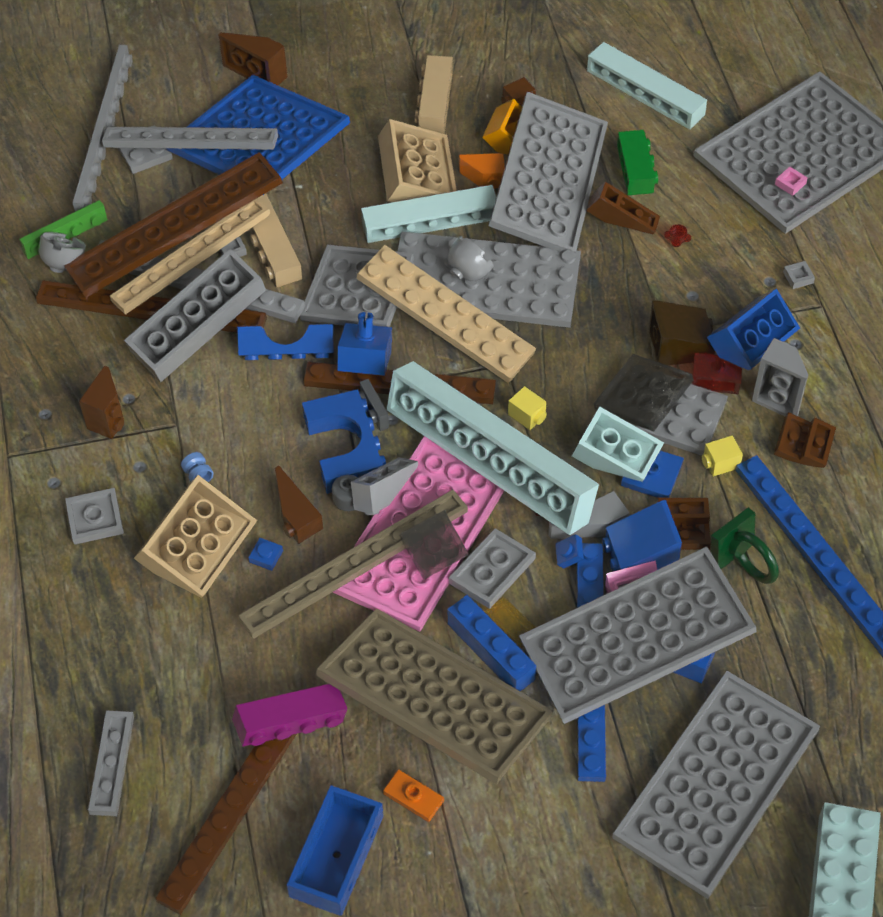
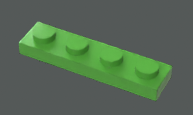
M98 200L20 238L24 255L27 259L39 255L40 238L45 232L66 234L65 238L69 240L107 221L103 203Z

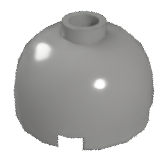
M45 232L43 236L41 235L38 252L42 261L50 267L51 271L63 273V270H66L64 265L84 254L85 243L73 237L72 241L65 238L66 234Z
M462 236L454 242L448 254V261L452 267L450 272L459 280L464 278L468 281H478L494 268V264L491 259L486 262L483 257L485 252L470 239L465 238L463 240Z

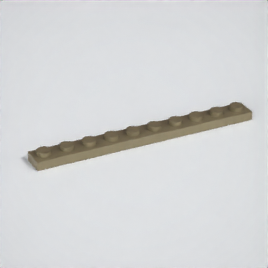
M454 489L241 613L238 615L240 622L252 639L258 637L467 513L468 506Z

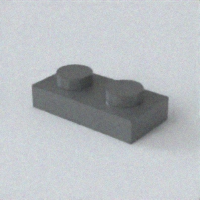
M369 379L361 381L359 394L361 399H366L368 416L372 417L373 424L376 423L380 431L388 429L389 418L385 407Z

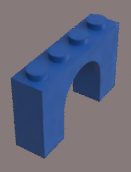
M358 389L302 402L303 416L309 435L335 429H344L353 432L361 440L359 445L347 454L319 460L321 476L327 494L332 493V484L338 477L354 475L359 478L386 464L384 455L380 456L378 450H381L378 436H373L372 431H374L372 417H367L366 415L368 411L366 399H361Z

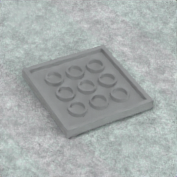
M327 245L304 301L305 307L300 314L301 321L345 326V323L358 324V314L361 312H366V320L369 312L373 314V326L390 327L397 306L356 279L358 272L379 250ZM396 252L413 264V253Z

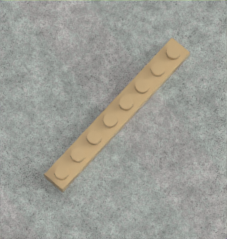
M255 199L227 215L110 295L111 301L126 315L270 215L269 208L259 199Z

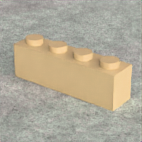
M427 55L426 64H422V77L424 79H420L419 92H422V95L418 94L417 107L420 110L415 111V123H419L420 128L445 134L453 74V57Z

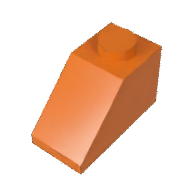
M504 153L459 155L460 174L479 187L493 185L494 189L499 188L505 169Z

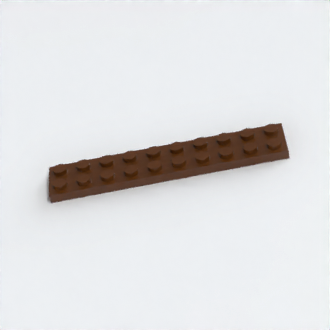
M259 152L78 256L72 262L64 265L84 297L87 298L283 183L282 179Z

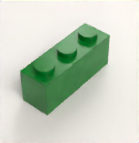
M644 130L618 132L617 151L628 196L654 193L655 184H658V172L653 170L654 155L649 152L651 150L650 139L646 138Z

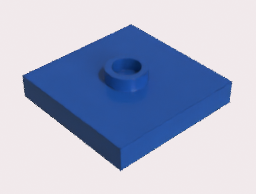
M659 451L643 482L623 477L621 486L657 498H669L684 458Z

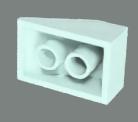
M599 407L572 457L593 469L643 482L664 442Z

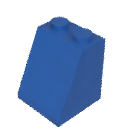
M666 500L655 503L606 527V536L602 538L604 550L606 553L610 552L612 558L610 559L612 572L656 561L658 570L680 559L682 541Z

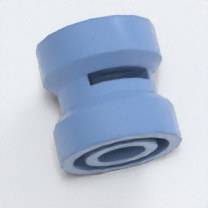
M191 453L181 462L183 471L189 474L190 482L197 475L207 482L213 478L214 473L211 467L206 465V459L202 453Z

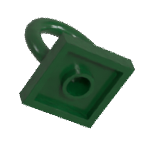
M748 507L711 535V554L720 569H723L734 559H737L741 567L752 578L764 584H771L779 576L778 563L769 547L755 535L756 513ZM751 546L755 547L764 558L768 566V574L757 569L746 556L745 552Z

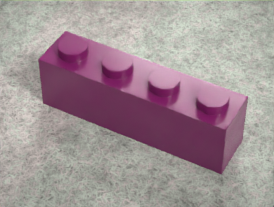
M326 684L236 705L232 721L242 747L247 745L258 746L272 739L283 740L297 733L307 734L322 727H336L343 723L348 708L341 691L331 684Z

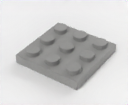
M659 374L637 428L661 440L664 444L703 455L705 444L710 443L728 396Z

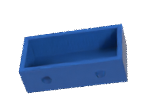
M330 785L287 883L290 898L342 916L383 819L382 803ZM340 853L341 856L339 858H334L333 854Z

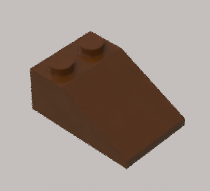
M224 32L218 34L224 67L247 79L255 75L278 86L287 78L285 48L281 43L268 37Z

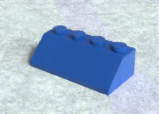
M776 288L754 299L707 338L719 358L750 370L761 362L762 356L774 338L784 342L798 331L800 327Z

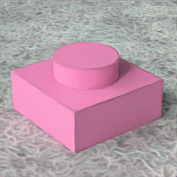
M788 167L776 178L775 185L793 196L807 183V177L792 167Z

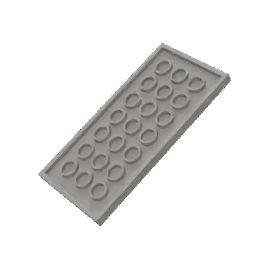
M527 92L488 226L552 250L563 252L571 250L576 253L608 122Z
M401 232L397 252L413 253V264L491 318L571 328L581 251L576 250V253L571 250H566L563 252L540 246L470 239L485 252L483 257L486 262L491 259L494 268L484 278L478 281H468L464 278L459 280L450 272L452 267L448 261V254L458 237Z
M705 547L519 635L529 658L536 664V671L563 724L733 644L757 632L711 552Z
M726 671L614 831L612 838L703 897L709 899L819 731L820 725Z

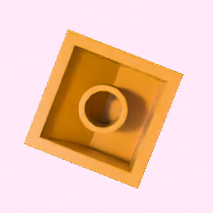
M515 99L496 107L482 137L496 152L509 155L522 106Z

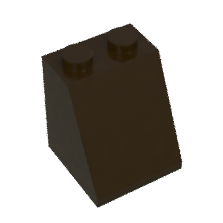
M658 300L652 301L648 330L658 367L714 360L715 350L707 338L713 332L712 318H708L706 309Z

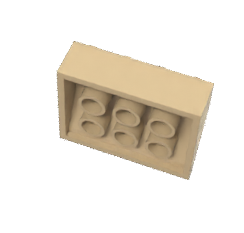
M389 119L378 135L387 201L399 202L457 191L447 135Z
M197 475L188 484L134 559L152 573L202 598L257 520Z

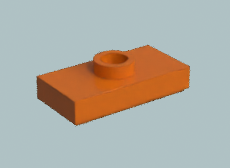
M400 770L396 772L383 790L385 796L427 822H430L444 802L443 796Z

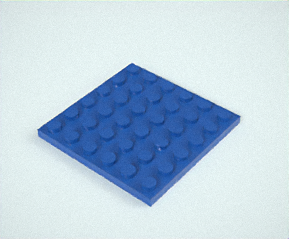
M252 75L186 128H277L278 138L274 149L167 148V151L219 175L260 152L281 179H283L350 124V119L348 115Z

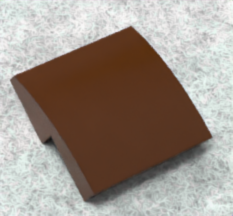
M788 412L783 420L774 455L799 464L824 468L828 461L836 427L815 417L809 422Z
M658 498V502L666 500L682 541L681 550H700L705 547L710 550L708 498Z

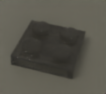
M445 510L399 534L423 580L469 555Z

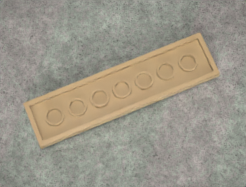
M386 245L357 274L356 279L507 383H510L535 353L536 348Z

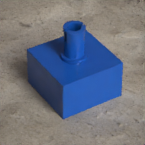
M361 312L358 314V324L345 323L338 344V371L385 375L392 352V327L373 326V314L368 312V318L365 320L366 312Z

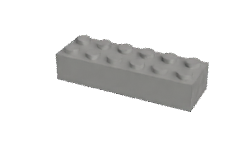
M229 249L124 341L130 352L162 382L266 291L263 281L232 249Z

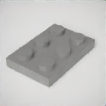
M495 528L451 574L449 584L490 609L536 559V553Z

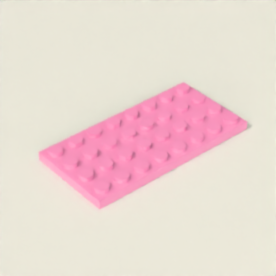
M425 436L410 458L411 460L418 461L419 466L391 504L373 516L354 547L453 489L468 506V512L333 592L372 611L377 608L418 632H421L449 585V577L462 563L504 492L503 489Z

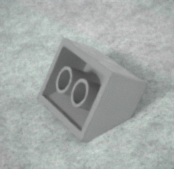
M776 338L772 340L761 358L752 402L783 416H786L788 412L798 416L808 373L796 347Z

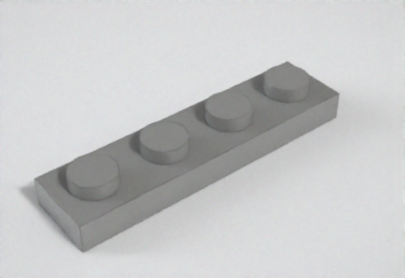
M106 711L88 809L90 815H118L134 721L133 712Z

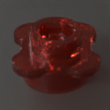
M680 224L673 225L669 231L664 233V237L671 241L673 247H680L684 242L691 241V235L687 234V228Z

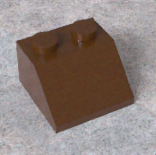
M104 366L79 403L87 429L113 439L115 434L123 428L124 418L110 369Z

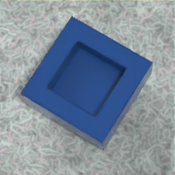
M575 534L555 543L557 565L564 569L584 560L582 538Z
M259 538L249 556V563L273 571L283 552V547Z

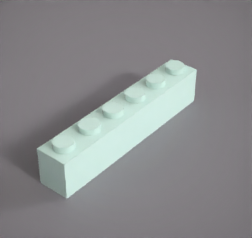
M603 42L588 55L587 71L684 127L691 129L705 116L707 99L617 50L615 47Z
M493 185L361 208L362 224L367 243L399 238L402 231L426 233L490 221L496 194Z

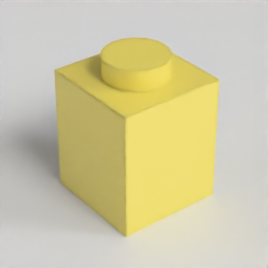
M524 386L509 400L508 415L531 430L536 424L540 425L545 420L547 415L546 401Z
M732 435L706 443L702 462L706 469L709 468L712 476H717L736 470V466L742 461L743 454Z

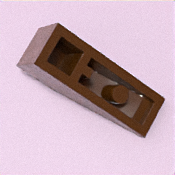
M606 181L591 195L586 209L587 212L605 223L649 234L655 233L660 219L658 214Z
M277 466L275 467L284 522L282 528L289 538L293 537L300 544L323 529L322 515L283 469Z

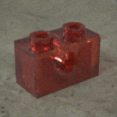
M709 353L694 354L692 385L718 393L739 394L742 367L719 358L718 355Z

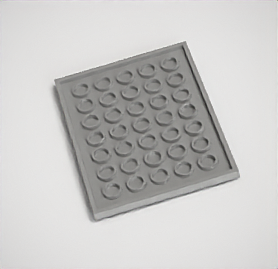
M819 71L695 149L694 157L786 234L883 170V120ZM788 167H792L807 177V183L793 196L775 185L776 178Z

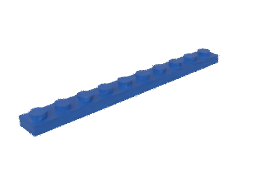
M756 455L738 464L735 470L883 657L882 610L760 458Z
M582 543L584 560L577 562V608L603 596V544ZM605 705L578 717V781L605 782L606 780Z

